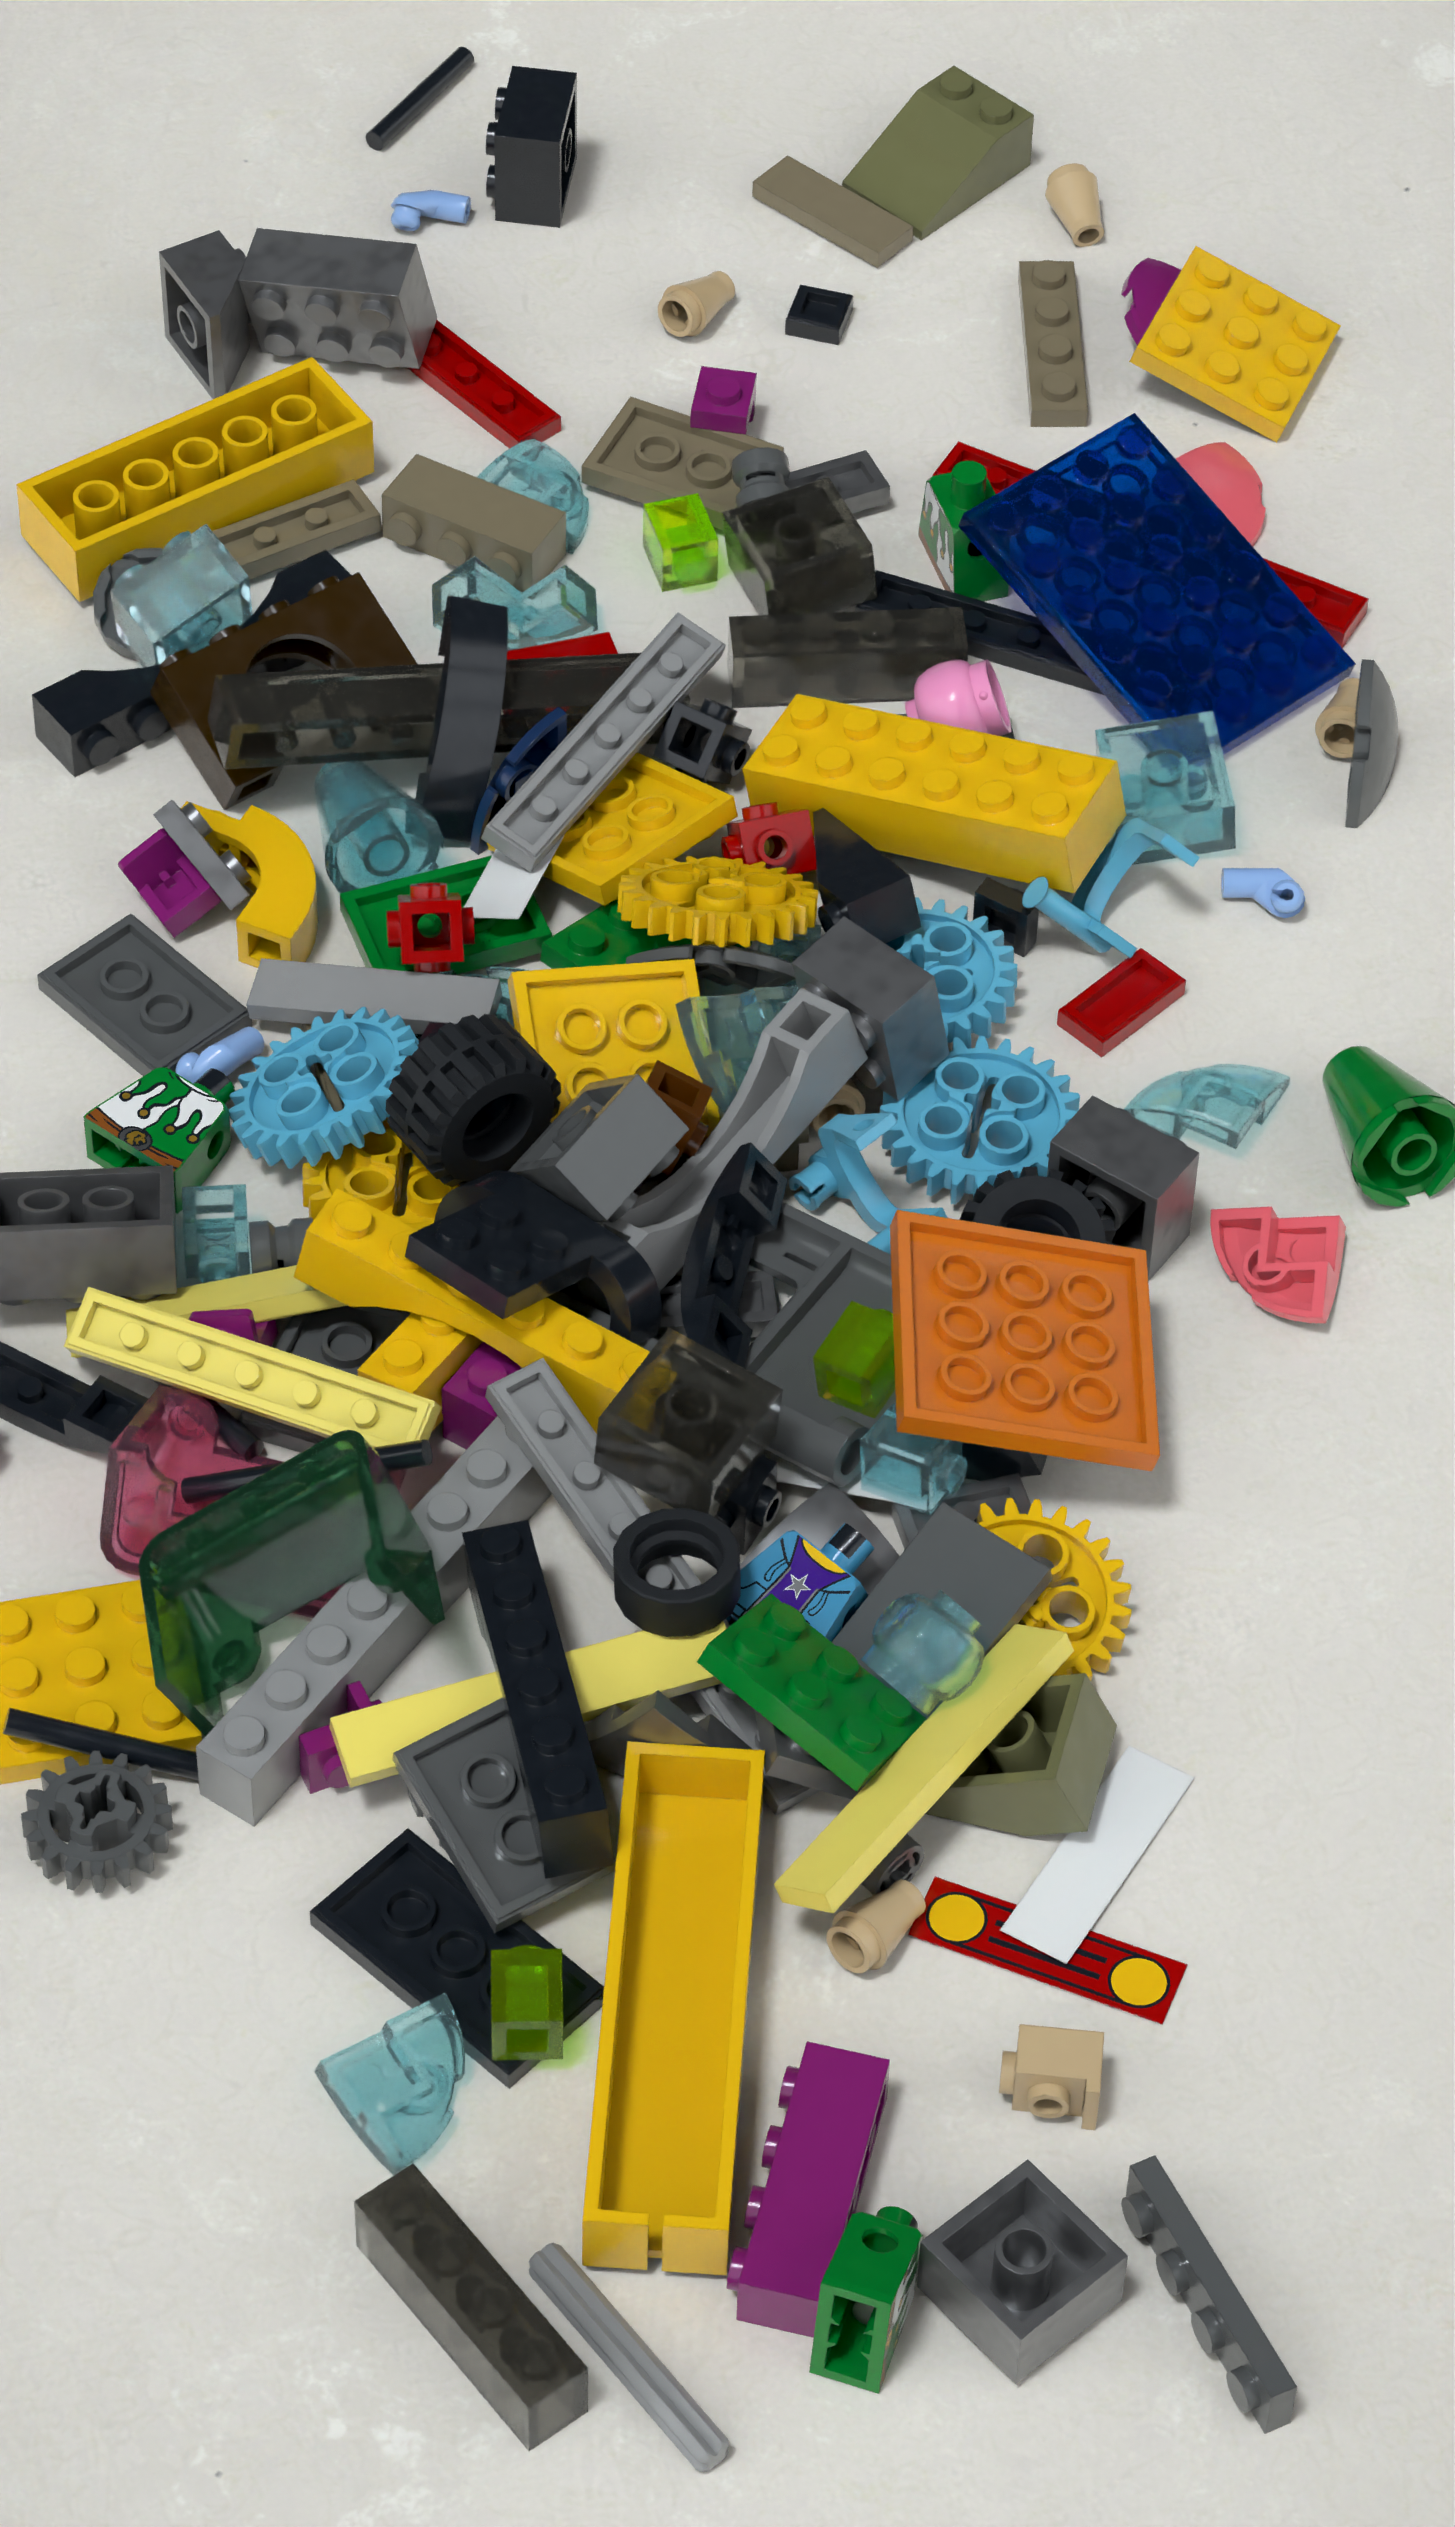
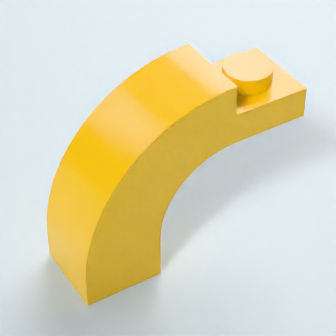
M186 801L182 808L186 806L189 802ZM192 803L213 829L204 838L215 852L221 856L227 850H230L252 877L244 885L250 888L254 895L236 919L239 961L256 968L259 967L261 958L306 962L317 936L318 911L315 868L311 855L303 841L279 818L256 806L251 805L243 817L238 820L220 811L210 810Z

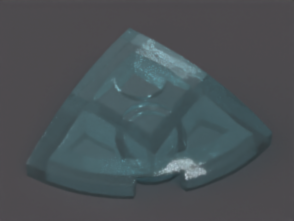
M536 439L526 440L505 451L477 476L495 485L565 511L566 552L573 554L578 548L588 526L589 502L588 498L583 494L579 473L558 451Z
M797 986L752 988L740 995L689 997L675 1004L683 1035L694 1065L703 1083L714 1088L711 1097L724 1114L736 1096L748 1071L762 1031L798 991Z
M1214 1064L1213 1066L1184 1072L1178 1071L1147 1086L1128 1103L1124 1110L1128 1111L1134 1118L1168 1136L1180 1139L1188 1128L1236 1149L1254 1122L1260 1125L1263 1124L1288 1088L1290 1077L1265 1068L1240 1064Z
M446 1993L386 2021L379 2033L321 2060L314 2071L356 2135L378 2161L394 2176L412 2166L432 2148L454 2114L449 2105L455 2082L461 2080L465 2074V2052L460 2024Z

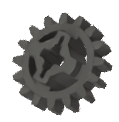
M92 1751L89 1764L79 1766L73 1757L68 1756L64 1758L65 1773L59 1776L45 1769L41 1773L43 1791L28 1789L26 1793L28 1811L21 1813L23 1837L26 1838L28 1856L31 1861L41 1859L43 1876L47 1879L58 1875L62 1871L65 1872L67 1889L74 1891L82 1879H91L95 1893H103L106 1879L115 1877L126 1888L131 1886L130 1870L136 1867L150 1874L154 1870L153 1853L168 1852V1831L173 1830L172 1807L168 1805L167 1787L164 1782L153 1784L151 1767L147 1764L133 1772L129 1771L128 1756L121 1753L111 1765L103 1764L100 1751ZM53 1829L58 1830V1836L55 1834Z

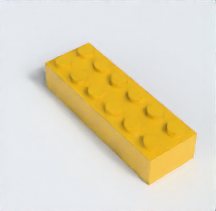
M310 357L16 484L21 535L79 602L93 597V591L100 573L110 563L112 566L116 561L123 559V554L143 548L165 549L373 473V421L313 357Z
M802 694L795 695L742 768L750 806L777 802L779 812L793 809H808L813 836V812L824 808L877 850L1029 884L1042 876L1047 878L1049 888L1070 893L1076 892L1126 817L1118 762L1116 760Z

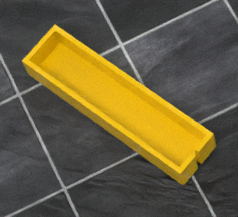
M627 1741L582 2219V2266L647 2270L648 2258H662V2271L727 2276L763 1802L765 1750Z

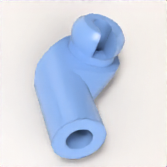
M437 190L401 193L391 204V207L394 208L391 223L394 227L405 231L417 230L421 223L420 216L466 224L470 215L471 198Z
M1222 868V898H1253L1274 916L1282 918L1293 917L1304 907V891L1298 883L1279 868Z
M253 1027L242 1028L209 1046L200 1055L195 1052L183 1055L177 1063L176 1073L191 1083H194L211 1068L221 1071L228 1077L240 1065L263 1052V1037Z

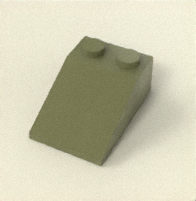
M952 66L914 93L842 181V186L912 225L913 236L922 241L1030 166L1034 114L958 67Z
M1087 1674L1051 1676L926 1814L1022 1836L1087 1832L1117 1728V1724Z

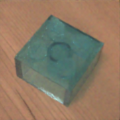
M207 524L192 534L190 531H185L175 536L166 544L162 555L146 566L138 564L126 570L115 582V587L110 590L117 636L122 639L143 668L161 664L167 657L185 648L194 653L208 646L209 640L219 631L234 624H239L240 626L253 615L249 576Z
M1213 711L1095 730L1096 756L1118 762L1126 817L1111 840L1127 822L1133 818H1140L1164 831L1196 855L1236 848L1235 803ZM1152 845L1132 865L1177 857L1158 845Z

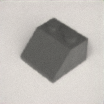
M639 1074L588 1083L509 1171L525 1177L595 1222L607 1220L614 1222L621 1218L635 1204L638 1195L634 1190L648 1175L651 1177L658 1175L674 1161L679 1154V1149L675 1145L689 1128Z

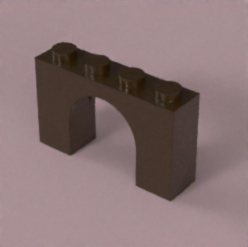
M359 572L339 581L337 576L329 577L310 589L307 593L308 597L292 605L288 600L277 602L260 614L258 617L259 621L241 629L239 624L228 626L215 634L209 640L208 646L194 653H191L188 648L179 650L167 657L159 665L160 671L150 694L223 810L274 786L286 763L255 715L247 697L246 674L257 665L277 658H295L305 660L320 667L331 675L341 687L371 736L422 710L433 687Z

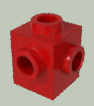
M777 802L741 808L742 820L731 821L726 824L728 836L721 839L723 858L732 860L742 858L743 864L748 865L766 862V869L787 868L786 875L817 870L815 843L808 809H793L779 812ZM766 840H768L769 842V851L767 854H765L764 851V843Z
M447 883L410 885V895H398V910L386 911L388 948L400 947L402 964H414V972L433 973L450 971L451 962H464L463 945L475 944L473 907L462 908L459 892L447 893ZM432 913L437 915L442 921L440 930L434 935L423 934L418 929L419 919L425 914Z

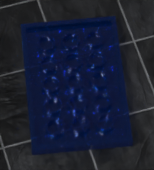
M1135 413L963 513L958 525L1179 782L1349 677L1356 665Z

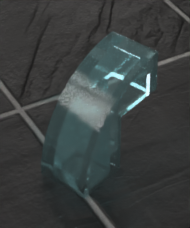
M474 556L432 584L433 626L442 631L447 596L451 595L507 607V651L588 636L598 630L596 589L567 565H563L521 593Z

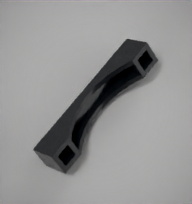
M325 549L277 573L268 595L254 614L242 623L240 627L243 629L259 621L258 617L260 614L277 602L288 600L292 605L308 597L307 593L310 589L329 577L337 576L339 581L351 576V574ZM277 658L263 662L246 674V691H251L260 684L294 667L301 666L307 661L295 658ZM160 664L145 668L115 671L80 670L32 694L36 737L74 777H77L171 730L172 727L150 694L160 671Z
M524 1520L462 1532L469 1590L481 1636L485 1639L502 1692L522 1777L531 1826L545 1879L612 1866L614 1862L608 1808L529 1522Z

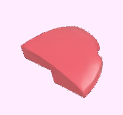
M1216 442L1195 448L1179 456L1155 473L1153 490L1197 516L1195 532L1249 552L1257 542L1264 526L1266 508L1262 505V482L1247 459L1226 442Z
M1272 1207L1211 1209L1210 1226L1212 1241L1218 1259L1230 1280L1237 1281L1252 1296L1253 1302L1265 1311L1293 1321L1326 1324L1337 1290L1344 1249L1346 1226L1340 1215L1278 1218Z

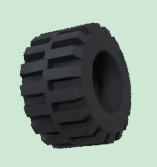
M484 1014L479 1019L475 1015L462 1017L455 1025L449 1022L440 1027L438 1033L431 1038L427 1036L417 1045L419 1048L412 1055H407L400 1065L402 1069L400 1074L392 1079L389 1090L393 1094L386 1100L385 1109L390 1115L387 1119L390 1128L436 1179H440L444 1185L454 1187L457 1184L461 1186L488 1172L497 1170L509 1171L550 1126L551 1119L558 1114L561 1102L557 1097L561 1093V1084L555 1078L557 1074L552 1067L505 1019L499 1020L495 1015Z
M1023 1167L1019 1178H1015L1010 1170L997 1174L993 1186L985 1181L976 1189L973 1200L967 1201L959 1219L1117 1245L1111 1243L1116 1233L1113 1220H1101L1106 1206L1097 1196L1089 1201L1084 1196L1088 1188L1087 1185L1076 1179L1071 1186L1061 1181L1064 1172L1050 1169L1047 1177L1038 1176L1037 1167Z

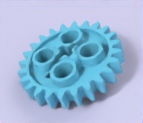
M915 897L921 928L886 944L935 977L947 1043L953 1042L954 1037H959L967 1049L971 1048V1033L985 1036V1038L991 1037V1022L1004 1024L1006 1022V1007H1014L1015 989L1017 988V964L1014 963L1013 946H1004V932L1002 929L988 932V917L982 916L969 922L967 906L963 905L950 914L945 912V902L943 899H939L930 910L923 909L919 897Z
M361 1007L348 1019L344 1010L340 1009L329 1023L324 1024L322 1018L317 1016L314 1017L310 1030L303 1032L300 1028L293 1027L290 1033L291 1040L286 1043L280 1041L269 1043L273 1053L269 1057H254L251 1061L256 1068V1072L239 1075L238 1080L243 1088L230 1094V1098L235 1105L229 1109V1116L233 1121L232 1127L244 1148H248L255 1160L263 1156L268 1166H273L283 1159L286 1166L292 1169L305 1156L310 1166H316L323 1153L330 1151L334 1159L337 1160L341 1157L345 1145L352 1143L355 1147L361 1149L365 1145V1134L370 1131L376 1134H384L386 1132L382 1121L390 1116L385 1110L386 1100L393 1094L389 1090L393 1077L400 1074L402 1070L400 1065L407 1055H412L419 1048L417 1046L419 1041L410 1025L406 1026L400 1015L390 1018L385 1009H380L370 1016L367 1008ZM314 1063H321L343 1101L345 1107L341 1111L335 1112L312 1074L310 1067Z
M979 1036L975 1048L967 1049L959 1037H954L952 1051L949 1052V1055L899 1101L883 1091V1103L880 1106V1113L892 1112L898 1123L882 1135L881 1145L883 1149L891 1150L892 1167L907 1166L906 1181L909 1184L926 1178V1195L933 1196L944 1187L950 1190L951 1204L956 1205L964 1193L973 1194L974 1197L976 1189L985 1181L993 1186L997 1174L1010 1170L1015 1178H1019L1023 1167H1037L1038 1176L1047 1177L1050 1141L1079 1111L1080 1095L1079 1093L1069 1092L1070 1077L1068 1075L1053 1077L1055 1061L1049 1059L1035 1065L1033 1063L1034 1048L1028 1047L1019 1055L1011 1053L1010 1039H1005L996 1050L989 1049L985 1036ZM996 1084L992 1091L991 1108L985 1111L982 1119L979 1142L974 1156L965 1158L970 1149L971 1133H974L979 1125L986 1090L989 1085Z

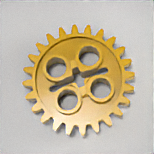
M686 856V862L665 858L663 859V865L646 862L644 863V869L630 868L629 875H621V882L618 887L617 912L621 913L622 921H631L633 929L648 928L647 935L650 936L669 934L668 941L672 942L687 938L692 939V944L697 946L704 943L716 944L718 947L735 944L750 947V941L773 945L774 938L791 941L793 940V934L805 935L807 934V927H815L818 890L813 889V882L803 881V875L801 874L786 875L787 868L766 869V862L748 865L743 864L742 858L732 860L717 856L699 859Z
M388 1117L382 1121L386 1132L384 1134H376L370 1131L365 1134V1145L361 1149L349 1143L343 1147V1153L337 1160L334 1159L329 1151L322 1154L316 1166H310L309 1162L303 1163L302 1166L303 1207L309 1208V1217H312L313 1220L337 1187L403 1223L420 1230L434 1223L435 1215L442 1199L451 1190L460 1185L457 1184L454 1187L444 1185L412 1153L413 1166L410 1167L408 1173L406 1209L404 1215L397 1216V1202L400 1200L402 1192L404 1157L411 1150L390 1128L387 1121Z
M1007 1498L1003 1515L997 1517L986 1503L980 1504L977 1516V1523L1029 1556L1046 1558L1055 1566L1051 1569L1052 1581L1018 1623L1020 1625L1067 1633L1074 1652L1052 1676L1086 1673L1091 1681L1093 1676L1091 1668L1106 1674L1112 1660L1109 1651H1121L1125 1634L1120 1629L1128 1628L1132 1612L1131 1609L1123 1606V1604L1128 1603L1131 1584L1116 1582L1122 1575L1123 1560L1112 1559L1103 1561L1108 1554L1111 1542L1109 1538H1101L1090 1543L1087 1540L1091 1521L1085 1519L1075 1527L1070 1528L1065 1525L1067 1507L1061 1506L1051 1519L1043 1517L1040 1499H1034L1028 1514H1019L1013 1498ZM1067 1582H1074L1077 1586L1061 1585ZM1059 1613L1071 1614L1081 1624L1075 1627L1061 1626L1051 1616Z

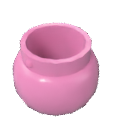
M988 659L972 665L964 660H949L928 668L918 677L914 684V699L905 702L907 717L997 736L1011 732V722L1006 701L996 673Z

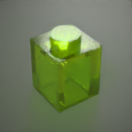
M696 493L643 504V548L662 592L716 582L718 574V537L699 494Z
M850 1302L813 1356L819 1397L874 1419L877 1417L895 1390L892 1312L885 1309L874 1310L857 1302Z
M521 1945L512 1949L491 1950L492 2060L563 2059L562 1949H542L533 1945Z

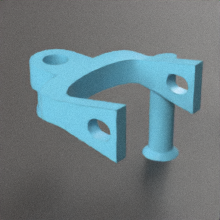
M1133 818L1117 832L1110 843L1108 842L1082 881L1072 902H1069L1049 888L1047 878L1041 876L1033 880L1026 888L1022 898V905L1025 908H1037L1100 953L1107 952L1114 947L1131 958L1137 948L1102 924L1100 920L1111 894L1137 858L1152 845L1160 846L1192 867L1195 866L1200 857L1164 831L1140 818Z
M892 1112L854 1115L839 1113L818 1129L822 1148L810 1156L808 1160L809 1166L789 1179L791 1190H796L800 1186L803 1187L802 1190L794 1194V1197L802 1206L810 1211H814L830 1196L850 1199L863 1221L872 1230L878 1232L867 1243L890 1255V1224L897 1210L948 1218L943 1208L898 1209L885 1196L867 1167L860 1151L898 1123Z

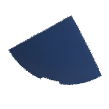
M560 707L547 714L519 740L505 757L490 781L481 799L472 828L470 849L477 855L488 849L487 842L481 839L486 825L567 736V713Z

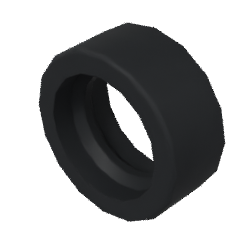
M669 1508L640 1516L621 1532L613 1548L615 1601L623 1615L644 1631L665 1637L693 1636L715 1628L729 1617L741 1596L740 1545L730 1528L711 1514L690 1508ZM667 1555H688L699 1558L717 1570V1573L703 1584L689 1589L674 1590L650 1585L637 1575V1572L650 1561Z

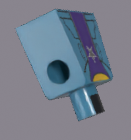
M844 1523L821 1550L797 1531H788L740 1570L741 1596L732 1614L726 1620L732 1625L769 1594H773L782 1603L796 1608L804 1616L808 1624L832 1642L869 1596L861 1582L852 1574L873 1552L874 1547L862 1534L847 1523Z

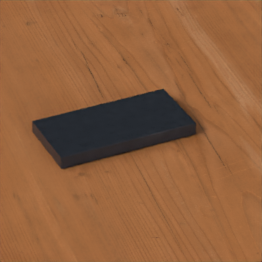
M409 1828L310 1911L311 1926L509 2089L603 2005L604 1986L523 1920H519L494 1933L455 1866Z

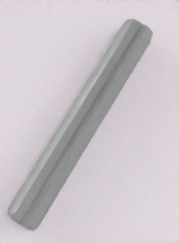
M550 2243L541 2251L536 2252L529 2260V2274L692 2466L698 2471L707 2472L716 2464L722 2462L729 2453L728 2438L564 2248L559 2244Z

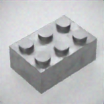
M257 228L238 278L261 352L272 353L282 357H313L332 362L349 361L377 364L387 368L406 367L420 369L437 320V314L417 244Z
M173 1165L0 1173V1303L18 1306L27 1304L32 1300L61 1298L73 1303H82L88 1287L116 1296H129L137 1300H150L157 1298L161 1294L177 1293V1232Z

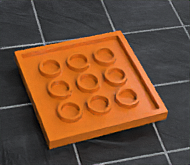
M897 1210L890 1224L897 1432L1153 1471L1160 1457L1146 1250Z

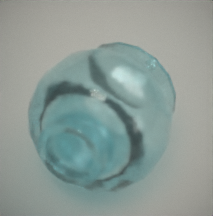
M939 1590L932 1600L918 1592L905 1594L894 1600L880 1615L872 1631V1641L874 1644L861 1660L926 1715H929L941 1700L949 1701L964 1693L978 1676L984 1661V1648L974 1634L982 1624L942 1590Z

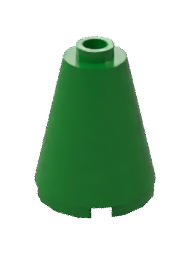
M1349 1047L1336 1054L1329 1061L1323 1073V1086L1352 1175L1362 1192L1378 1204L1400 1207L1410 1204L1405 1197L1414 1196L1423 1191L1430 1197L1441 1191L1455 1177V1104L1368 1047Z

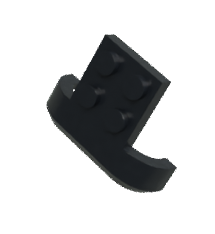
M504 1170L488 1172L451 1190L440 1202L434 1223L409 1235L405 1253L406 1258L501 1319H505L583 1278L589 1277L598 1285L607 1300L611 1318L610 1331L637 1345L658 1334L662 1314L660 1292L656 1279L641 1254L621 1237L514 1172Z

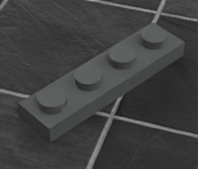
M1154 2155L1130 2165L1126 2197L1122 2198L1121 2201L1125 2220L1132 2233L1137 2238L1145 2236L1155 2252L1157 2270L1165 2288L1171 2295L1180 2294L1192 2313V2328L1203 2350L1208 2354L1215 2352L1226 2369L1227 2385L1234 2402L1242 2412H1252L1264 2434L1291 2423L1297 2385L1159 2160Z

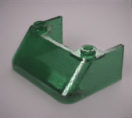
M344 1430L329 1436L160 1532L146 1545L138 1564L155 1686L205 1736L224 1717L220 1693L236 1684L244 1682L255 1671L262 1649L259 1631L367 1571L369 1580L380 1591L388 1594L402 1591L433 1626L445 1620L431 1547L377 1451L359 1432L354 1430Z

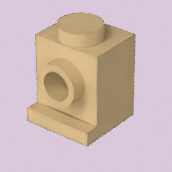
M1019 2024L1017 2051L1002 2052L999 2093L1013 2095L1012 2110L1031 2112L1042 2118H1058L1064 2115L1082 2117L1081 2129L1096 2130L1101 2089L1104 2032Z

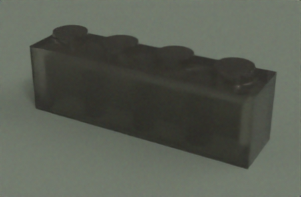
M962 607L729 617L727 669L732 708L788 706L796 694L845 704L909 701L914 699V684L918 677L928 668L949 660L968 661V642Z
M414 2163L354 2201L356 2246L528 2451H531L588 2412V2367Z

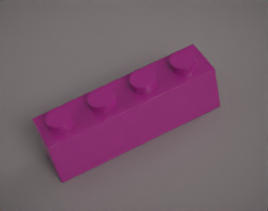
M807 2041L800 2067L787 2066L778 2104L779 2108L787 2109L782 2127L770 2125L762 2155L761 2166L770 2169L765 2187L753 2185L747 2204L744 2228L753 2229L748 2248L735 2247L729 2267L727 2289L738 2291L736 2320L814 2338L820 2285L852 2214L856 2213L886 2104L889 2059Z

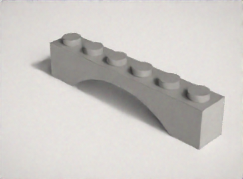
M801 988L762 1031L752 1062L736 1096L719 1124L701 1145L695 1156L689 1158L668 1179L648 1193L639 1196L635 1204L621 1218L614 1222H609L608 1220L597 1222L624 1239L641 1254L656 1279L659 1292L683 1267L689 1242L705 1201L718 1177L738 1148L751 1142L774 1164L868 1059L849 1010ZM585 1277L575 1283L585 1303L610 1315L607 1300L601 1289L592 1279Z

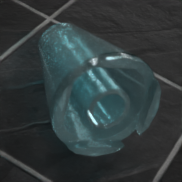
M352 756L339 757L322 767L315 779V797L325 867L331 882L339 893L438 869L439 866L436 863L440 846L443 849L444 837L436 819L427 808L359 758Z

